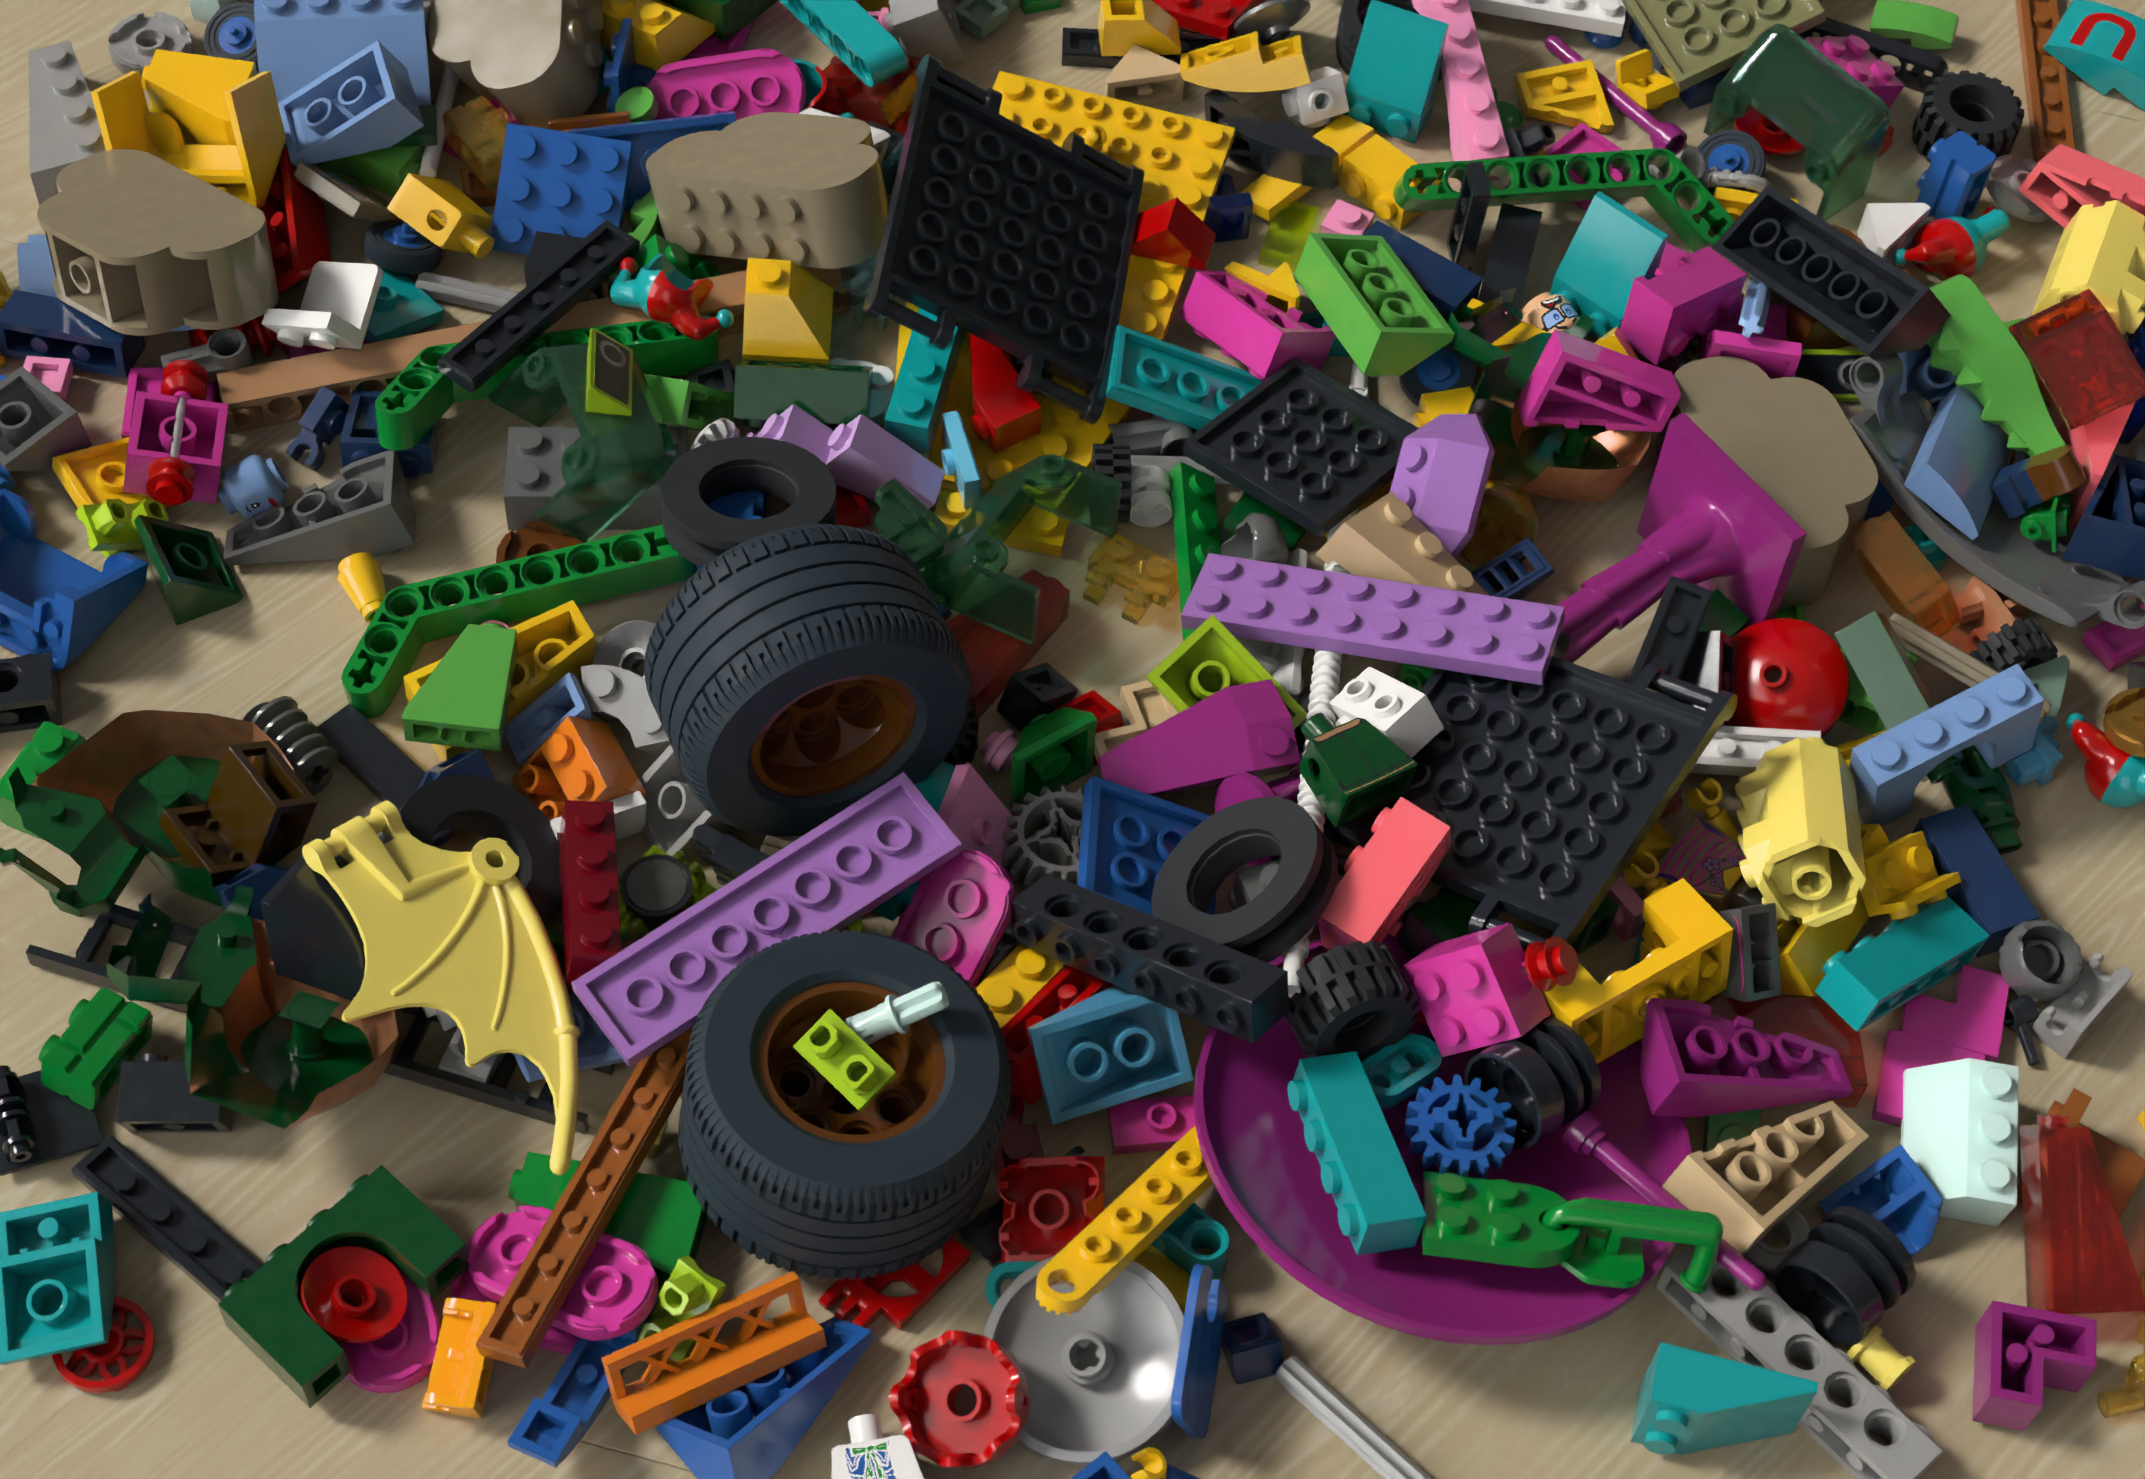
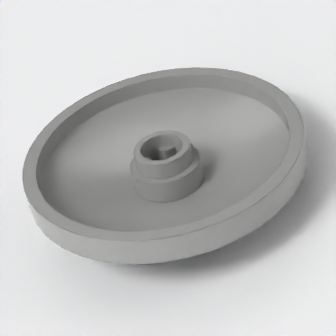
M1052 1256L1024 1271L1005 1289L990 1313L983 1334L1000 1342L1013 1353L1023 1368L1028 1382L1030 1399L1028 1417L1018 1440L1036 1453L1066 1464L1088 1465L1105 1451L1115 1461L1126 1458L1154 1441L1173 1420L1171 1395L1184 1315L1175 1298L1163 1282L1135 1261H1132L1099 1294L1096 1293L1086 1302L1083 1309L1080 1308L1076 1314L1074 1311H1071V1315L1066 1316L1065 1312H1061V1315H1055L1056 1311L1053 1310L1049 1313L1046 1311V1307L1042 1308L1036 1299V1282L1039 1271L1055 1257ZM1060 1280V1284H1056L1054 1281V1285L1050 1286L1059 1293L1074 1291V1285L1072 1287L1068 1286V1281L1066 1284H1063V1280Z

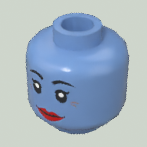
M254 454L222 472L221 478L224 488L218 491V495L231 515L239 512L247 520L275 505L282 506L286 500L284 491L290 488L285 476L273 458L265 460L262 456Z

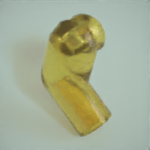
M2145 1354L2137 1355L2131 1360L2130 1369L2127 1371L2122 1388L2098 1393L2097 1404L2103 1417L2110 1418L2145 1410Z

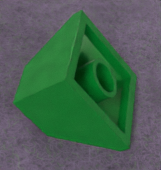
M1061 707L1050 714L1036 716L1023 728L1012 757L1010 808L1013 807L1014 803L1023 804V798L1027 792L1040 797V790L1044 785L1053 793L1059 789L1062 783L1066 786L1092 772L1097 718L1092 712Z

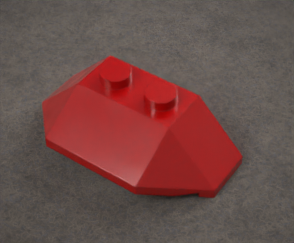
M286 147L282 151L266 202L260 209L264 213L279 294L308 281L312 268L317 262H331L324 204L316 192L295 179L296 177L293 175L297 168L291 163Z

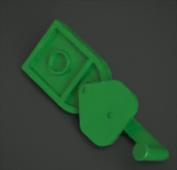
M1423 1171L1420 1186L1421 1204L1426 1213V1219L1422 1226L1423 1255L1528 1268H1546L1560 1264L1581 1281L1591 1285L1630 1288L1639 1284L1644 1274L1641 1239L1695 1245L1688 1269L1680 1272L1679 1278L1688 1290L1693 1293L1703 1294L1708 1289L1707 1282L1712 1275L1723 1236V1224L1720 1218L1708 1212L1594 1198L1566 1201L1558 1194L1542 1187L1514 1183L1503 1179L1489 1180L1462 1177L1454 1173L1440 1174Z

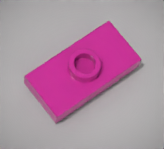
M1193 1095L1136 1099L1107 1108L1113 1154L1169 1150L1195 1125Z

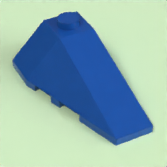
M833 1317L819 1324L824 1330L827 1347L655 1426V1428L697 1479H769L780 1469L874 1341L873 1331Z

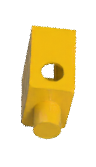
M408 173L387 207L388 210L442 249L470 252L478 259H481L494 246V238L485 232L491 221L490 216L450 181Z

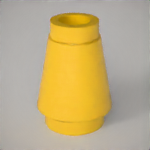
M360 552L346 557L339 563L337 580L363 616L365 622L370 623L386 596L381 563L373 559L370 553Z

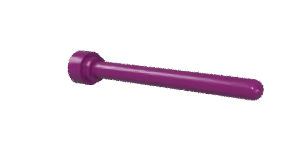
M1550 35L1545 39L1546 49L1564 64L1585 61L1584 58L1557 36ZM1595 68L1605 98L1650 135L1653 149H1668L1675 155L1682 150L1687 141V134L1674 123H1660Z
M1589 1110L1580 1114L1564 1133L1562 1141L1578 1155L1584 1153L1588 1157L1595 1155L1653 1206L1689 1210L1608 1141L1609 1134L1604 1131L1605 1124ZM1722 1238L1716 1260L1753 1291L1762 1290L1767 1283L1765 1274Z

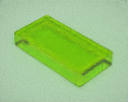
M1291 201L1287 204L1288 207L1286 209L1284 206L1272 218L1259 253L1258 264L1277 269L1282 263L1287 262L1291 272L1295 273L1308 236L1314 230L1319 207Z

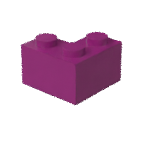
M1992 1300L1975 1326L1972 1421L2025 1431L2043 1407V1386L2077 1393L2096 1369L2097 1320Z

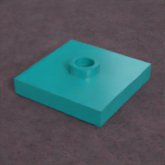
M381 268L383 270V277L364 337L368 343L403 337L443 321L444 309L422 289L417 288L416 284L404 273Z

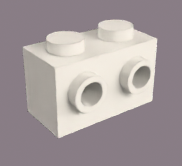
M1370 666L1356 679L1347 683L1343 690L1329 702L1339 719L1335 722L1336 727L1356 718L1366 719L1411 758L1444 729L1426 694Z

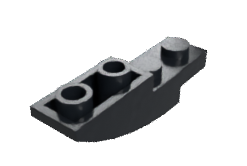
M1213 89L1204 95L1205 120L1235 128L1234 140L1228 155L1230 159L1256 172L1304 186L1334 189L1339 186L1338 153L1333 148L1317 140L1303 128L1296 126L1284 117L1270 124L1263 117L1258 116L1221 90Z

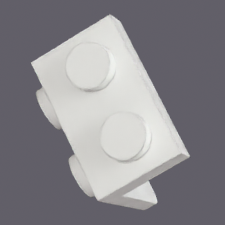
M319 261L312 268L300 310L268 308L264 314L262 325L278 334L277 340L294 347L310 345L325 349H335V347L361 349L383 277V270L375 264Z

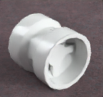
M1142 466L1131 471V522L1142 527H1157L1168 522L1172 517V500L1168 495L1171 488L1168 472L1157 466Z

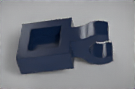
M322 386L299 421L303 429L290 442L286 454L295 461H298L304 451L310 450V455L304 464L313 471H317L325 460L323 443L330 445L334 437L343 431L349 405L336 393Z

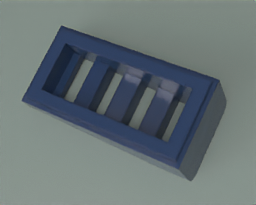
M1527 537L1471 572V575L1489 596L1521 600L1556 571ZM1525 556L1536 568L1529 574L1519 563ZM1510 568L1520 578L1515 583H1512L1505 574ZM1496 579L1505 588L1499 593L1490 585Z

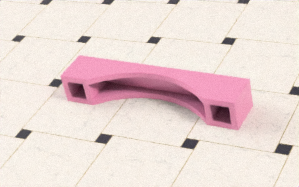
M1412 0L1414 9L1420 15L1449 24L1440 68L1447 100L1450 148L1453 160L1509 158L1510 154L1469 1ZM1490 175L1489 180L1498 179V177Z

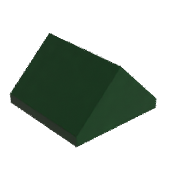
M143 515L136 517L134 523L146 562L176 625L232 606L241 601L244 596L230 567L225 563L224 555L212 532Z

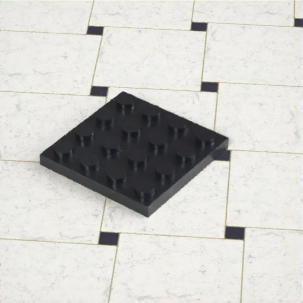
M1295 357L1184 441L1183 455L1321 538L1393 480L1403 440L1419 428Z

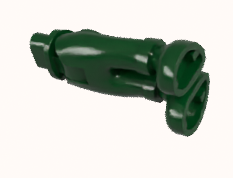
M1974 745L1961 750L1965 760L1955 765L1957 772L1954 775L1941 781L1953 807L1969 805L2000 855L2019 850L2023 846L2017 832L2020 827V821L2016 817L2014 800L2004 775L1999 767L1991 770Z

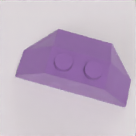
M1440 414L1405 437L1390 492L1392 491L1401 501L1409 506L1417 519L1430 533L1434 534L1441 541L1444 548L1455 559L1473 536L1495 453L1489 436L1483 427V421L1477 414Z

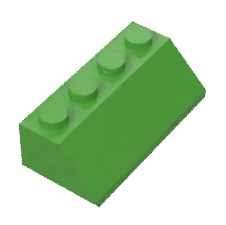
M1309 234L1294 277L1363 375L1380 377L1382 375L1401 376L1453 340L1455 335L1453 330L1383 236Z

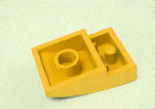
M1256 31L1181 54L1180 73L1182 80L1203 87L1233 92H1269L1311 84L1309 65L1300 35L1261 46L1259 35Z

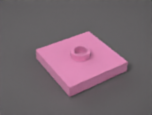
M971 764L956 765L938 815L962 843L961 850L968 849L985 853L1002 864V853L1009 846L1004 842L1002 833L1012 830L1006 820V817H1011L1012 814Z

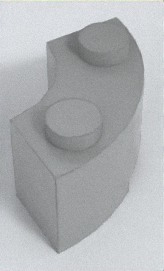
M581 666L584 696L591 709V714L608 722H622L630 731L635 748L659 757L670 745V742L648 695L645 678L616 666Z

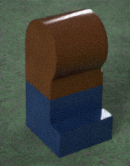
M2064 445L1999 469L1991 487L2009 519L2025 514L2029 507L2052 499L2053 496L2062 495L2074 490L2085 482L2087 475L2072 447Z

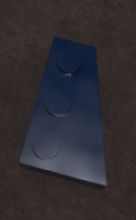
M2114 454L2078 523L2062 559L2109 570L2121 577L2133 576L2145 579V462Z

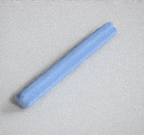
M1751 276L1748 281L1739 325L1743 326L1742 335L1746 338H1750L1753 332L1759 335L1763 333L1772 290Z

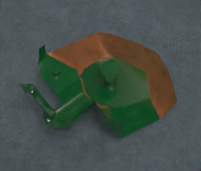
M1517 288L1500 291V297L1474 309L1463 305L1451 312L1448 325L1455 333L1452 340L1454 349L1471 362L1484 368L1468 414H1477L1483 421V427L1495 451L1491 466L1516 490L1573 502H1606L1626 483L1649 447L1652 432L1606 430L1605 426L1579 425V428H1565L1564 424L1538 423L1537 427L1523 426L1517 401L1552 333L1541 332L1512 347L1507 353L1492 345L1493 342L1522 322L1523 317L1513 299ZM1583 313L1574 326L1562 332L1585 340L1594 320Z
M159 710L124 712L36 777L31 785L26 784L19 767L9 777L15 808L21 816L24 828L68 854L81 867L77 885L65 884L16 848L8 850L0 848V864L3 867L14 864L49 891L53 903L60 911L78 917L110 912L144 857H147L175 889L220 907L222 904L214 891L209 870L202 867L190 868L158 825L163 810L206 804L228 745L270 740L292 770L293 767L280 747L254 722L208 713ZM255 756L247 757L251 764L253 763ZM284 847L264 860L262 864L274 866L287 856L289 852Z
M237 885L235 896L229 907L215 920L200 927L184 961L180 976L177 979L157 978L155 975L174 924L171 922V917L151 903V892L138 905L141 916L127 944L113 945L107 961V976L128 1000L187 1005L184 1065L189 1081V1094L285 1129L343 1105L376 1085L390 1062L398 1038L395 1011L382 1012L349 1023L344 1022L341 1019L342 1014L352 1002L351 1000L277 975L265 922L253 918L251 915L253 887Z

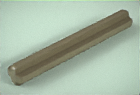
M1894 613L1889 618L1891 626L1906 650L1969 687H1973L2000 673L1899 613ZM2044 699L2038 725L2043 722L2051 709V703Z

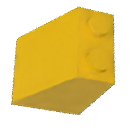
M156 49L150 65H146L143 69L142 86L148 92L150 100L149 112H163L170 115L180 127L184 144L236 145L224 92L257 75L255 62Z

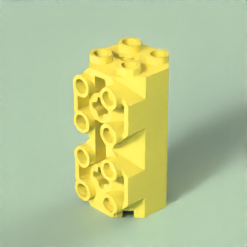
M2118 200L2105 202L2104 206L2092 208L2093 204L2082 205L2062 233L2032 312L2035 323L2034 333L2040 344L2068 361L2085 364L2100 359L2105 363H2110L2121 347L2122 342L2119 341L2125 332L2133 334L2145 317V311L2142 310L2145 307V216Z
M1817 737L1796 738L1764 752L1763 757L1758 761L1756 771L1739 778L1740 783L1735 785L1737 796L1743 806L1736 811L1743 828V834L1738 835V841L1747 858L1740 861L1739 864L1750 888L1757 886L1763 895L1762 904L1775 903L1777 922L1782 920L1789 922L1802 918V924L1819 927L1852 913L1857 902L1856 895L1859 889L1862 891L1866 881L1854 775L1837 747L1829 746L1823 739Z

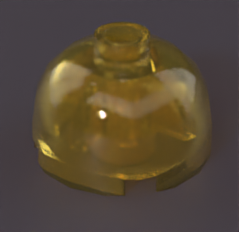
M1487 480L1473 536L1459 553L1470 564L1481 567L1527 537L1534 544L1539 530L1538 510L1528 493L1516 489L1519 486L1510 484L1505 480Z

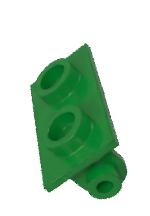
M2072 493L2053 496L2052 499L2029 507L2023 516L2020 526L2023 536L2030 540H2052V552H2056L2060 536L2068 535L2069 519H2072L2073 509Z

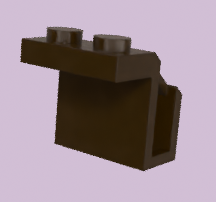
M270 740L228 745L206 804L164 809L158 825L190 868L202 867L209 870L214 887L255 863L262 864L264 860L284 847L289 853L298 848L302 843L318 802ZM255 756L252 764L247 757Z

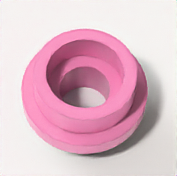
M1011 729L1005 730L1002 734L997 730L994 731L980 749V753L984 756L981 766L986 770L993 768L998 773H1002L1012 762L1013 752L1018 743V740L1015 739L1016 733Z

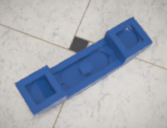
M657 1296L655 1305L646 1319L630 1332L608 1340L595 1341L579 1337L543 1398L540 1400L534 1397L507 1441L508 1447L555 1468L561 1464L584 1437L611 1396L602 1357L639 1341L638 1336L644 1324L650 1321L659 1297ZM627 1366L620 1369L621 1376L625 1372Z

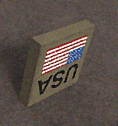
M301 162L293 175L296 177V180L353 218L372 223L386 220L403 221L387 209L390 204L389 202L350 176Z

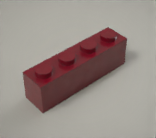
M564 800L559 835L564 981L568 993H574L571 984L573 981L621 951L613 802Z

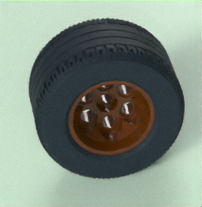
M832 524L793 526L759 535L725 551L697 571L673 596L655 624L645 653L644 670L648 695L693 795L710 814L720 821L742 830L770 836H803L903 772L914 785L923 782L941 764L951 750L963 727L971 702V678L966 658L914 561L899 546L884 536L851 526Z
M833 930L832 932L822 931L821 934L812 932L811 935L802 934L800 937L794 936L791 939H784L780 943L776 942L771 947L767 946L762 951H757L753 956H749L744 962L739 963L736 968H733L711 992L696 1018L688 1045L679 1116L678 1136L683 1168L694 1196H696L698 1203L702 1206L704 1212L707 1213L709 1219L714 1221L715 1226L721 1229L725 1236H729L733 1243L737 1242L741 1249L745 1248L746 1252L750 1255L755 1254L759 1260L765 1259V1263L769 1265L773 1263L775 1267L779 1269L784 1267L785 1271L788 1272L792 1270L798 1275L804 1273L807 1277L813 1275L819 1279L827 1277L829 1280H833V1278L855 1280L856 1277L865 1279L867 1276L872 1278L876 1277L877 1274L882 1276L888 1272H896L898 1268L904 1269L908 1265L915 1264L918 1260H923L926 1256L933 1254L946 1244L969 1220L984 1194L1010 1102L1011 1069L1007 1046L993 1012L989 1009L988 1004L984 1002L983 997L971 986V983L963 979V975L956 972L952 966H947L945 961L939 960L935 955H929V952L926 950L921 951L918 946H910L908 942L902 943L897 938L894 940L890 939V936L881 937L880 934L876 933L871 935L869 932L862 934L859 931L849 932L848 930H843L842 932L838 930ZM932 982H940L949 998L947 1008L909 1024L910 1027L907 1033L900 1034L896 1032L868 1045L898 1076L875 1096L862 1113L793 1047L829 1009L843 1022H846L848 1017L863 1011L865 1012L885 1002L887 995L893 994L898 998ZM792 1091L799 1093L802 1096H789L785 1094V1092ZM884 1118H895L899 1122L890 1123Z

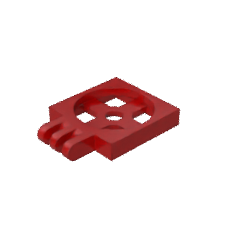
M952 1237L941 1247L943 1262L936 1278L924 1270L917 1261L915 1264L908 1265L904 1269H898L892 1273L888 1272L882 1276L880 1274L872 1278L867 1276L863 1280L859 1277H856L855 1280H849L848 1278L844 1280L838 1279L823 1293L818 1303L826 1310H829L838 1300L844 1298L845 1300L834 1312V1317L846 1321L853 1313L859 1311L860 1314L851 1323L868 1328L882 1314L895 1327L901 1330L970 1261L971 1253ZM902 1281L917 1292L913 1295L902 1297L881 1294L892 1282Z

